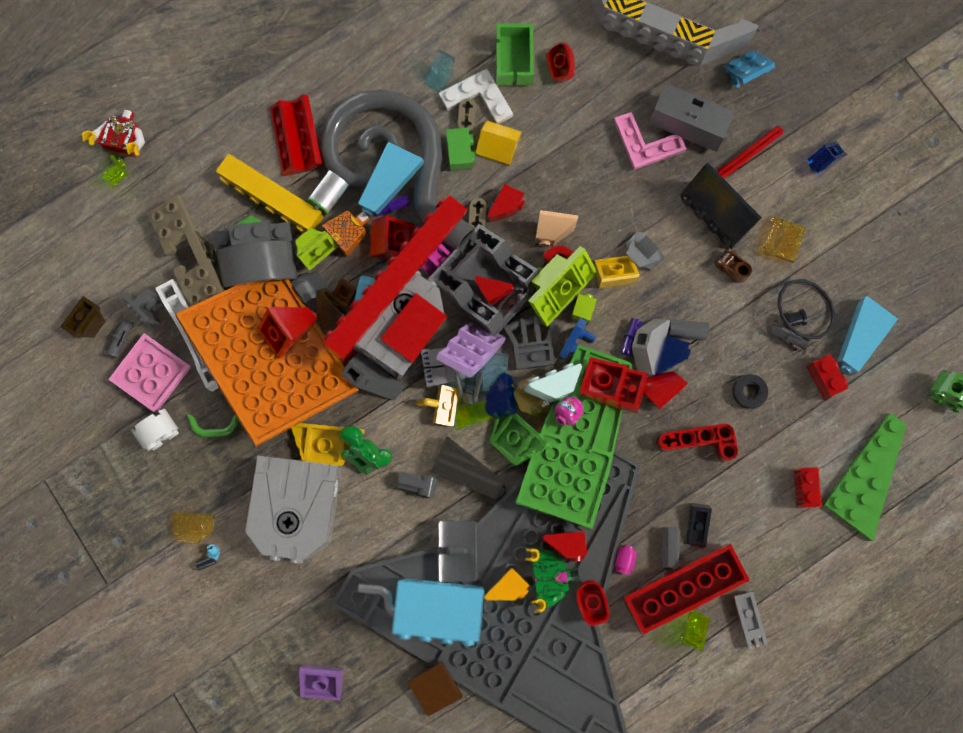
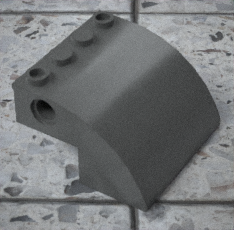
M479 224L429 279L437 284L440 292L457 309L495 337L537 291L531 281L539 274V271L513 254L506 240ZM475 275L513 284L514 292L490 305L476 283Z

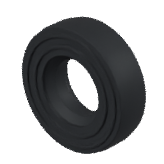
M747 374L740 377L734 383L733 397L741 407L754 409L766 401L768 386L761 377ZM748 384L754 385L757 388V396L753 399L747 398L743 393L744 387Z

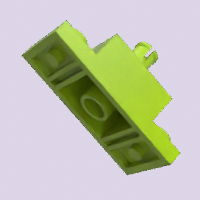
M580 246L568 259L556 255L544 268H537L540 272L531 281L537 292L528 301L542 324L548 327L598 273L585 248Z

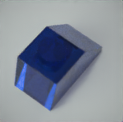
M834 141L821 147L807 160L810 168L820 174L842 160L847 154L838 142Z
M667 336L655 375L658 376L680 365L684 360H688L691 349H688L689 342Z
M505 372L501 373L486 394L485 410L488 415L498 418L517 414L513 376Z

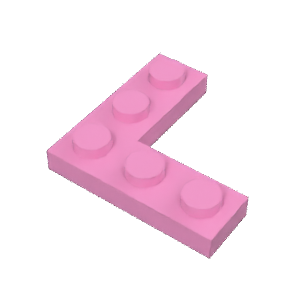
M632 112L614 118V123L634 170L686 151L682 138L676 134L645 145Z

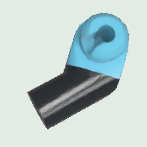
M210 544L207 547L206 558L195 562L198 571L216 564L220 554L218 546Z

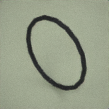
M795 279L783 286L778 295L777 306L780 317L787 328L797 336L808 340L821 339L829 334L834 326L835 310L826 291L816 283L805 279ZM794 283H805L815 287L823 294L829 303L831 311V322L825 332L820 335L808 336L798 332L789 324L781 306L782 295L787 287Z

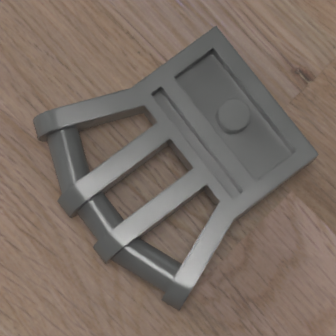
M537 315L529 318L521 316L519 319L503 327L504 332L513 345L516 370L555 365L551 339L556 319L549 325L546 341H541L539 324H544H542ZM526 325H534L536 342L528 343ZM518 327H521L522 344H518L512 333Z

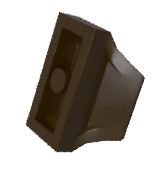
M82 296L60 327L76 338H94L106 321L100 312V307Z

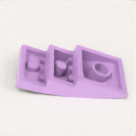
M472 321L462 327L456 337L449 340L447 347L438 353L436 359L471 378L490 360L507 337L499 333L494 337Z

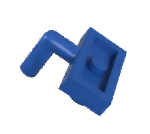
M580 318L559 354L561 357L566 359L569 353L573 355L578 346L575 343L578 338H585L592 343L595 341L597 336L584 328L587 323L584 319Z

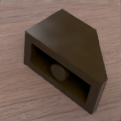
M323 288L316 293L317 320L325 331L329 332L332 330L334 332L338 327L337 321L343 315L347 316L350 312L327 288Z

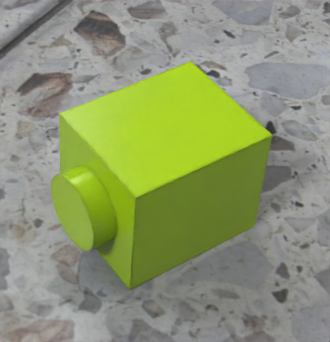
M588 293L578 294L571 319L579 321L582 318L589 325L597 299Z

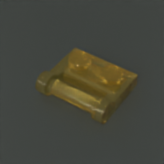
M773 217L769 236L761 253L794 263L806 227ZM782 227L784 231L778 249L772 248L778 229Z

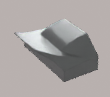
M640 231L635 233L624 244L627 247L625 254L639 268L645 267L651 271L664 259V255L656 244Z
M306 272L291 281V284L309 309L316 312V293L323 288L329 290V286L319 272Z

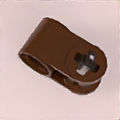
M726 248L723 256L714 262L721 272L737 283L745 282L752 273L751 265L729 248ZM738 269L744 270L746 275H740Z

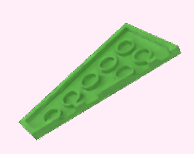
M892 413L887 414L823 503V506L870 541H873L907 426V424Z

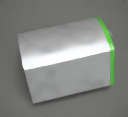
M329 170L307 202L326 216L346 190L348 184Z

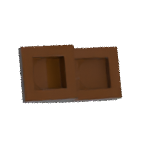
M342 278L338 282L333 295L347 309L357 292V287Z

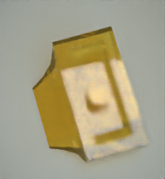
M537 375L519 381L518 387L513 392L521 412L530 414L532 418L547 413L551 409L549 402L524 390L529 384L528 381L537 377Z
M174 512L172 532L176 535L177 542L199 544L206 536L213 535L215 515Z

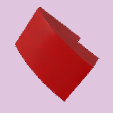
M590 357L579 393L606 405L638 414L648 379L647 373L628 369L627 365Z

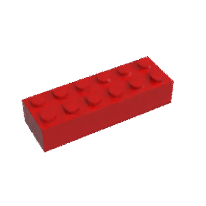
M725 544L622 596V599L639 633L644 635L747 583L750 579L732 544Z

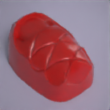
M565 42L557 43L546 53V61L551 77L558 82L568 81L574 77L575 58L573 50Z
M595 580L582 582L576 594L577 603L585 622L590 626L607 622L610 613L606 594L602 586Z

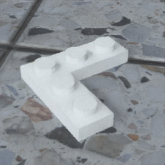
M488 69L439 93V97L447 111L459 106L460 102L465 98L472 99L480 95L496 124H500L513 117L510 107Z

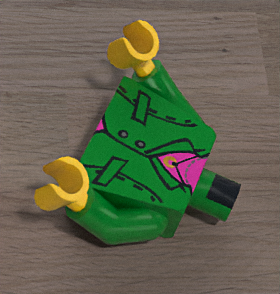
M526 549V551L531 552V557L526 558V560L532 561L536 599H538L533 600L531 604L537 603L538 609L534 611L535 613L542 612L545 608L555 605L565 596L566 591L569 590V581L579 580L578 568L566 569V564L561 560L560 556L548 550Z

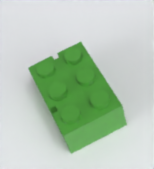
M496 24V85H513V82H516V85H533V24Z

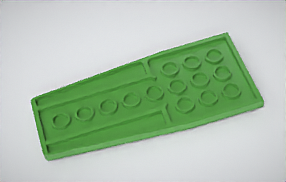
M579 345L570 364L573 363L575 366L581 363L582 369L574 391L566 397H575L583 404V415L573 426H562L555 419L554 408L563 398L553 402L540 432V435L551 443V446L537 455L531 456L515 504L592 530L609 476L623 410L588 398L579 392L590 357L627 365L628 369L632 368V364L617 357Z

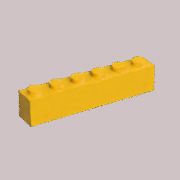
M229 153L216 170L220 177L219 180L227 186L231 184L235 187L234 190L241 195L247 194L252 202L257 205L261 203L266 206L265 209L273 215L277 213L281 216L280 219L282 221L296 225V229L301 233L306 232L309 228L316 230L324 218L321 211Z

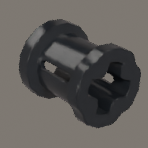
M799 309L798 312L784 313L791 326L807 325V315L804 309Z

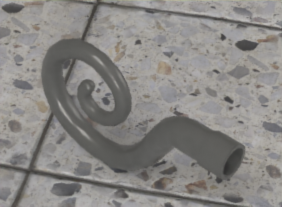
M383 89L362 91L346 98L330 115L321 137V153L326 168L342 178L348 186L365 189L373 173H353L341 163L338 154V138L341 130L356 114L366 110L387 109L406 116L415 124L420 136L421 158L424 164L418 170L413 203L418 218L425 224L424 219L426 216L438 209L436 207L438 203L437 187L442 163L441 136L431 113L413 98ZM378 125L365 129L359 137L357 144L361 152H366L369 149L370 141L378 137L383 138L387 143L390 142L401 148L397 135L388 127ZM461 219L443 242L455 250L474 228Z

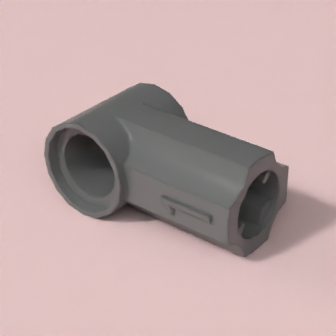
M401 472L397 488L434 498L438 479L425 475L418 476Z

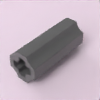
M677 319L670 320L668 336L708 339L709 323Z
M661 527V567L679 568V528Z

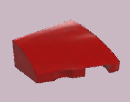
M674 371L650 377L647 379L643 396H646L660 410L688 383Z

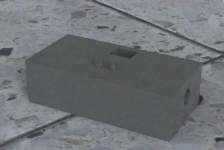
M666 83L649 124L717 152L735 111Z

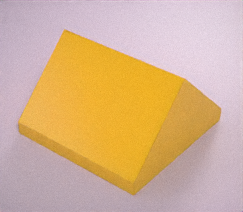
M486 121L481 129L475 155L510 166L522 132Z
M628 256L594 260L595 268L598 272L596 274L598 289L636 284L639 279L638 269Z

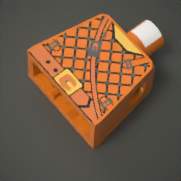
M346 211L323 224L322 227L334 240L339 249L348 257L366 237L367 233L363 225L370 219L363 211L356 217L349 211Z

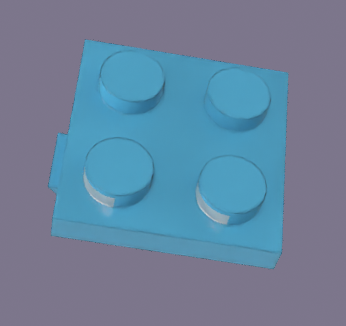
M753 50L737 59L731 60L723 66V71L730 73L731 81L729 82L740 88V82L745 84L764 73H768L775 68V63Z

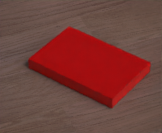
M415 293L380 340L406 360L413 363L447 318V315Z

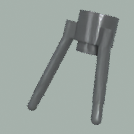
M453 369L458 387V397H463L462 401L465 404L472 405L477 403L484 372L479 370L475 373L473 385L468 384L462 389L459 373Z

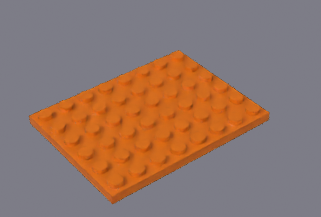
M269 280L234 286L176 313L177 320L255 447L357 393L359 390L340 375L345 367L339 358L324 347L325 340L323 338L325 336L316 322L280 359L277 358L258 331L257 327L268 308L306 307L289 280Z

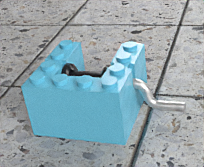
M404 578L398 581L396 606L394 607L392 595L385 587L359 584L358 592L380 594L384 597L387 612L394 616L392 634H397V638L410 639L411 635L419 636L418 640L422 641L440 638L442 643H453V640H461L462 645L473 646L474 642H479L483 586Z

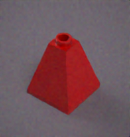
M270 307L264 314L257 329L277 358L280 359L313 327L317 321V316L309 307Z

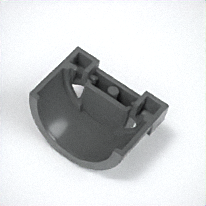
M268 221L231 225L229 230L212 232L221 285L224 290L253 282L269 280L293 281L298 278L289 222L269 224Z

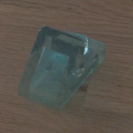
M438 50L426 85L442 92L454 73L452 67L455 57L442 50Z

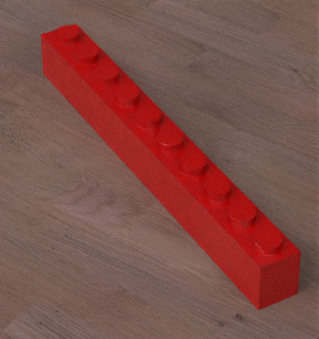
M451 195L446 199L442 198L437 203L436 207L438 209L426 216L424 219L425 224L422 228L418 226L411 235L413 236L411 241L403 243L399 249L401 251L397 257L392 256L387 263L389 267L384 272L381 270L374 278L376 282L372 287L368 285L364 289L361 300H355L349 308L351 310L347 316L343 315L337 321L338 327L334 332L330 330L323 338L325 340L324 347L341 361L347 357L465 216L468 209Z

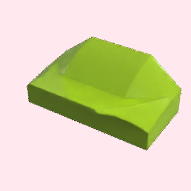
M309 228L295 240L298 250L297 257L309 271L338 247L326 231L320 232L313 228Z

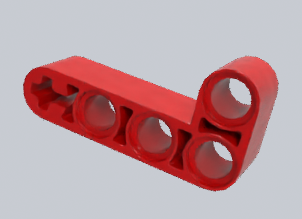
M729 424L667 432L660 435L656 441L658 449L664 452L715 444L717 457L723 462L733 460L738 455L735 431ZM721 428L727 431L726 438L720 435ZM702 431L708 434V441L701 439ZM683 434L688 435L690 438L689 444L682 442L681 437ZM665 439L668 441L675 439V442H672L668 446L667 444H663V440ZM725 447L730 449V457L724 455L723 450Z

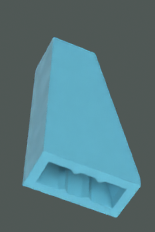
M388 142L358 203L362 207L361 210L370 215L372 213L378 215L424 164L423 159Z
M868 296L861 299L857 304L837 360L840 369L846 374L853 375L861 370L898 320V318Z

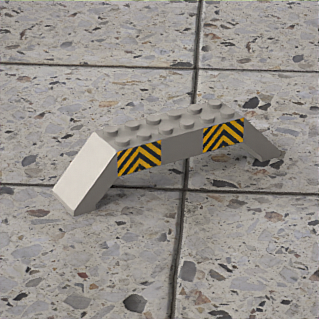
M590 0L599 24L605 29L616 31L624 37L633 38L641 44L650 45L658 51L667 52L675 58L684 59L688 63L698 66L748 47L759 26L741 18L739 23L714 30L643 0Z

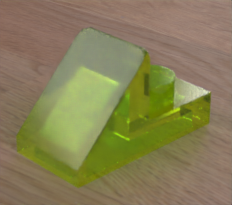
M490 399L473 405L470 403L457 409L455 412L459 429L496 418Z
M692 610L689 613L686 628L679 637L681 642L702 652L710 618Z

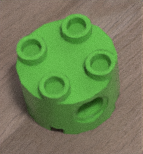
M947 370L940 371L930 390V400L937 404L942 403L949 406V410L960 413L963 410V375L954 371L950 374H946Z

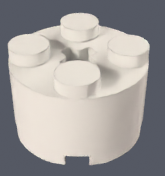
M166 409L160 410V415L158 416L154 414L148 416L134 426L136 429H131V432L142 448L147 450V452L163 445L161 441L170 440L179 434L177 425Z

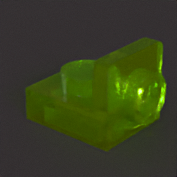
M111 155L110 158L116 165L108 168L101 177L113 188L126 178L129 173L125 169L128 167L121 158L116 159L114 155Z

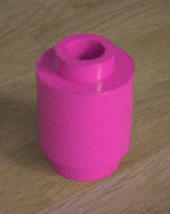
M623 545L622 548L618 547L614 563L616 572L627 575L631 574V570H634L638 553L634 551L635 547Z

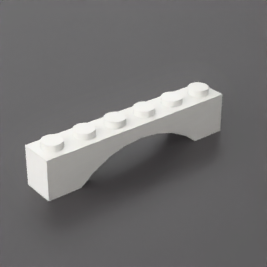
M171 279L156 287V290L182 334L205 387L210 391H214L219 388L176 318V313L189 308V305L179 284Z

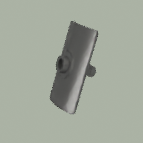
M438 521V581H477L476 521Z

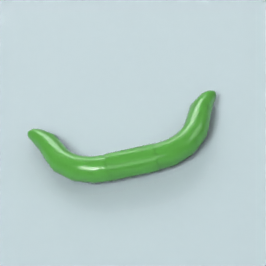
M187 414L192 430L202 437L226 436L235 430L239 421L237 416L234 415L228 427L205 430L198 426L196 419L192 415Z

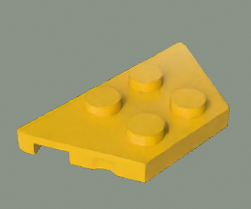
M299 423L291 429L302 461L343 467L346 460L343 459L341 453L343 450H350V446L339 438V432L344 427Z

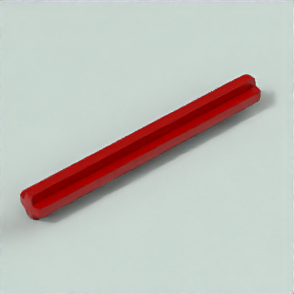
M776 126L717 172L723 178H726L784 133L783 129L780 126Z

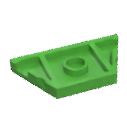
M499 403L501 411L499 419H495L490 443L512 464L518 466L530 459L531 456H535L551 446V443L506 403Z

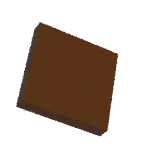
M443 661L407 681L428 717L463 697Z

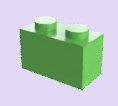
M468 127L446 129L450 171L472 169V163L476 162L475 151H471L470 145H474L473 134H469Z

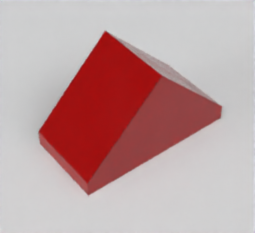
M475 275V281L490 305L514 292L513 284Z

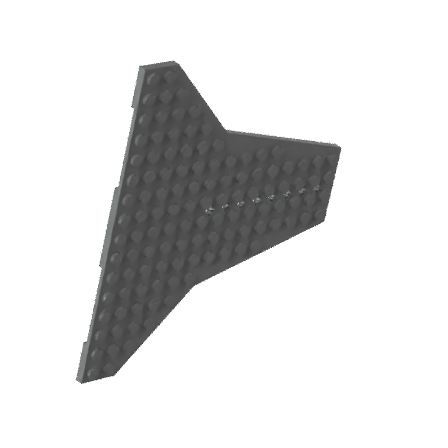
M614 450L609 476L592 530L515 504L524 479L523 476L477 523V581H438L437 547L352 569L331 605L428 664L434 666L443 661L455 681L541 733H627L599 625L590 626L585 622L577 603L576 593L582 582L595 580L602 586L606 594L640 464ZM560 524L563 533L585 531L587 556H583V561L571 562L569 558H563L554 549L550 551L560 556L561 560L566 564V569L578 568L579 580L568 582L569 590L566 591L565 596L555 605L545 608L542 612H534L538 609L537 603L531 604L533 600H538L536 599L535 584L533 586L529 585L527 588L529 592L521 600L519 598L516 600H486L484 598V595L511 568L522 579L532 576V582H534L532 561L526 560V558L531 557V552L526 551V549L545 550V547H543L545 542L541 536L554 534L553 526ZM404 578L483 586L479 642H474V645L470 646L462 645L461 640H453V643H442L440 638H431V641L418 640L419 636L412 635L410 639L397 638V634H392L394 616L387 612L384 597L380 594L358 592L359 584L385 587L392 595L394 607L396 606L398 581Z

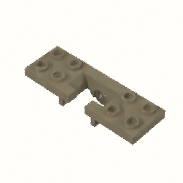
M176 194L148 212L147 215L166 255H173L177 252L178 247L189 242L198 261V265L189 271H186L185 267L181 265L173 269L189 307L223 292L224 289L212 265L215 262L212 257L214 249L211 243L202 235L200 229L195 228L181 196Z

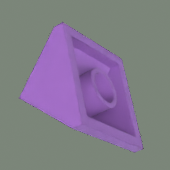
M303 665L299 669L300 697L340 701L344 668Z

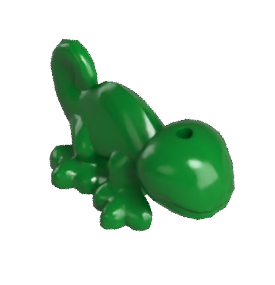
M346 426L339 432L340 440L350 446V450L342 451L343 459L354 464L359 472L368 475L370 472L369 467L378 470L379 467H384L391 462L392 454L390 450L382 449L379 451L373 441L363 439V433L359 428Z

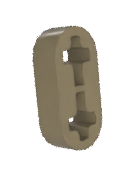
M465 98L460 102L458 128H464L465 119H468L469 134L473 132L475 126L476 105L472 99ZM466 105H470L469 114H465Z
M475 198L471 201L468 224L474 229L475 227L472 224H475L476 218L479 219V224L485 227L487 211L485 200ZM477 204H481V207H484L480 208V214H476L475 207Z

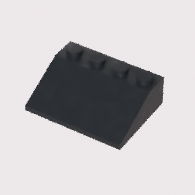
M708 162L680 195L682 202L694 210L696 217L703 220L707 224L708 229L712 233H716L720 237L721 242L731 249L762 218Z

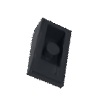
M690 503L686 544L706 547L712 508L709 505Z

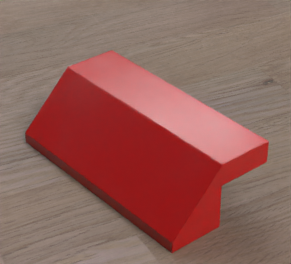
M302 94L292 102L279 100L269 107L282 176L309 172L321 165L309 96Z

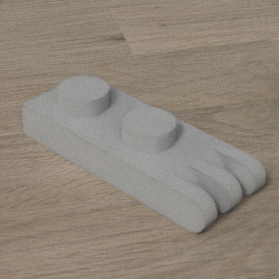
M753 591L732 596L747 649H752L751 640H753L755 648L760 647L759 638L763 646L768 645Z

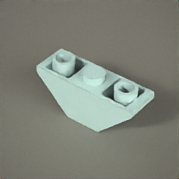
M571 363L562 367L563 370L560 372L553 370L546 373V377L542 379L539 376L528 381L529 384L524 390L550 403L566 397L574 391L582 365L580 363L574 366Z

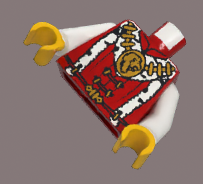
M123 110L121 118L110 116L97 129L82 133L83 142L88 140L89 145H94V140H97L96 142L103 149L133 157L139 155V150L145 144L142 130L133 122L135 114L129 110Z

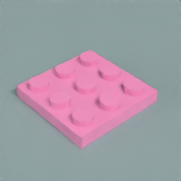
M144 333L108 380L157 413L191 366Z

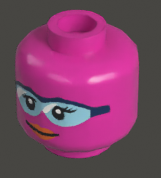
M575 397L563 398L554 408L556 421L562 426H573L583 415V404Z

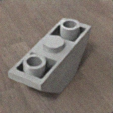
M653 319L637 329L632 345L637 371L655 375L670 320Z

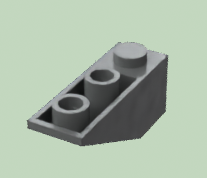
M360 352L349 361L340 374L354 386L394 401L405 388Z

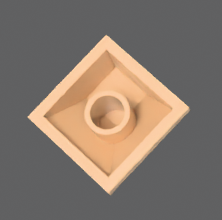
M540 210L535 243L542 247L554 246L575 230L578 215Z

